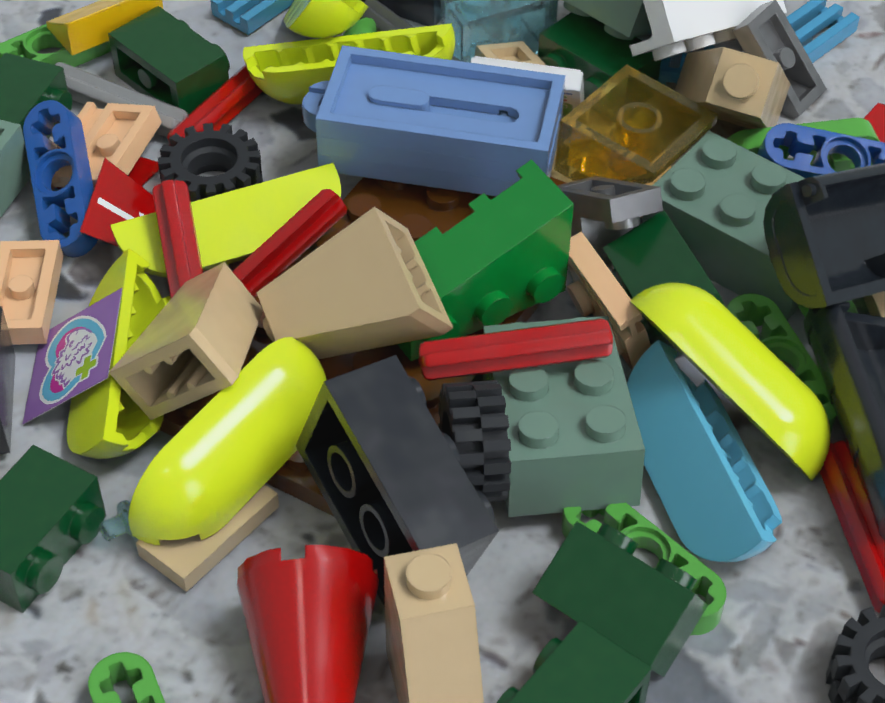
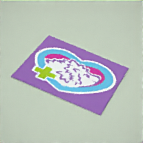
M122 288L49 329L47 344H38L22 425L108 378Z

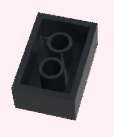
M396 355L323 382L297 441L296 448L351 548L368 555L373 560V570L377 569L379 579L377 595L384 607V557L457 543L467 576L497 535L499 529L495 524V516L490 502L483 493L475 490L460 465V456L454 441L449 435L440 431L427 409L425 394L419 382L414 377L407 375Z

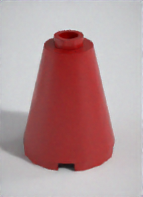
M305 545V558L281 561V548H275L247 558L238 567L237 589L264 703L355 702L379 586L377 569L373 570V560L368 555L344 547Z

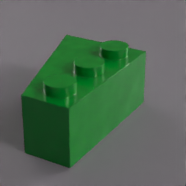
M532 159L516 170L520 180L495 198L490 200L483 193L470 202L468 205L473 213L444 234L435 227L414 242L452 323L453 329L441 336L397 344L410 361L419 358V346L424 341L468 336L483 329V326L498 325L507 317L535 304L548 302L559 293L566 291L574 203Z

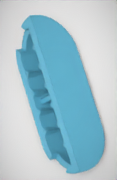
M657 340L640 357L627 382L645 447L644 466L680 540L696 556L709 561L728 563L743 561L759 555L777 541L773 536V530L782 523L778 507L714 389L706 379L696 387L690 378L679 369L675 361L678 352L666 343Z

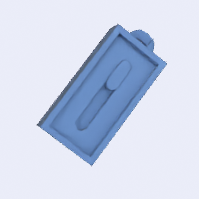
M342 45L330 80L318 82L309 87V92L302 100V114L306 126L316 132L318 167L334 163L338 174L497 196L520 180L516 170L531 159L550 178L562 124L566 75Z

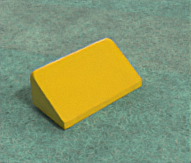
M99 0L46 21V25L49 31L73 56L108 42V33L157 6L163 9L162 0Z

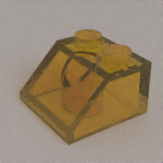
M625 65L560 120L554 170L572 181L598 176L640 184L653 182L717 123L718 114L638 70Z

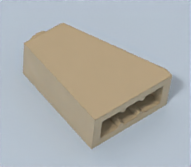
M726 47L689 52L686 55L670 104L749 129L774 127L779 120L790 82L779 62Z
M376 207L370 209L257 292L266 316L263 319V326L269 338L274 342L284 337H293L306 344L318 359L441 336L453 329L452 323L408 228Z
M223 262L186 281L109 373L150 420L233 385L239 377L263 308L226 263Z
M457 543L384 557L386 653L398 702L484 703L475 603Z

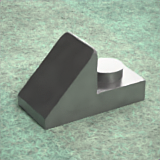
M777 0L760 5L732 30L744 53L779 62L790 82L781 111L782 114L790 118L800 116L827 90Z
M598 176L557 185L574 203L571 237L582 231L601 259L608 257L603 247L632 230V227L640 225V216L663 211L661 187Z

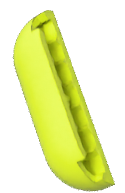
M294 0L284 17V22L288 29L299 35L310 38H328L339 35L354 26L369 6L361 0Z
M452 23L244 47L243 59L251 78L264 93L280 102L299 105L302 104L303 98L309 92L310 86L318 82L330 80L342 45L452 60L455 50V35Z
M334 163L191 202L203 272L223 262L228 265L247 259L321 190L331 189L341 198L340 178ZM156 212L110 225L122 253L130 248L151 265L144 272L167 278Z
M130 248L109 268L89 304L91 306L122 288L110 370L171 300L170 296L161 297L153 281L144 272L151 265ZM109 373L106 380L71 398L67 424V444L73 453L94 459L120 457L135 451L157 433L161 427L164 415L150 420Z
M664 283L645 289L634 296L630 302L812 482L824 465L831 437L826 411L813 391L719 300L707 291L685 283Z
M284 337L269 344L240 371L239 377L233 385L222 389L159 451L143 473L132 496L128 515L132 536L153 545H160V540H179L198 534L201 540L212 536L222 529L297 451V441L323 382L327 380L320 361L306 344L293 337Z

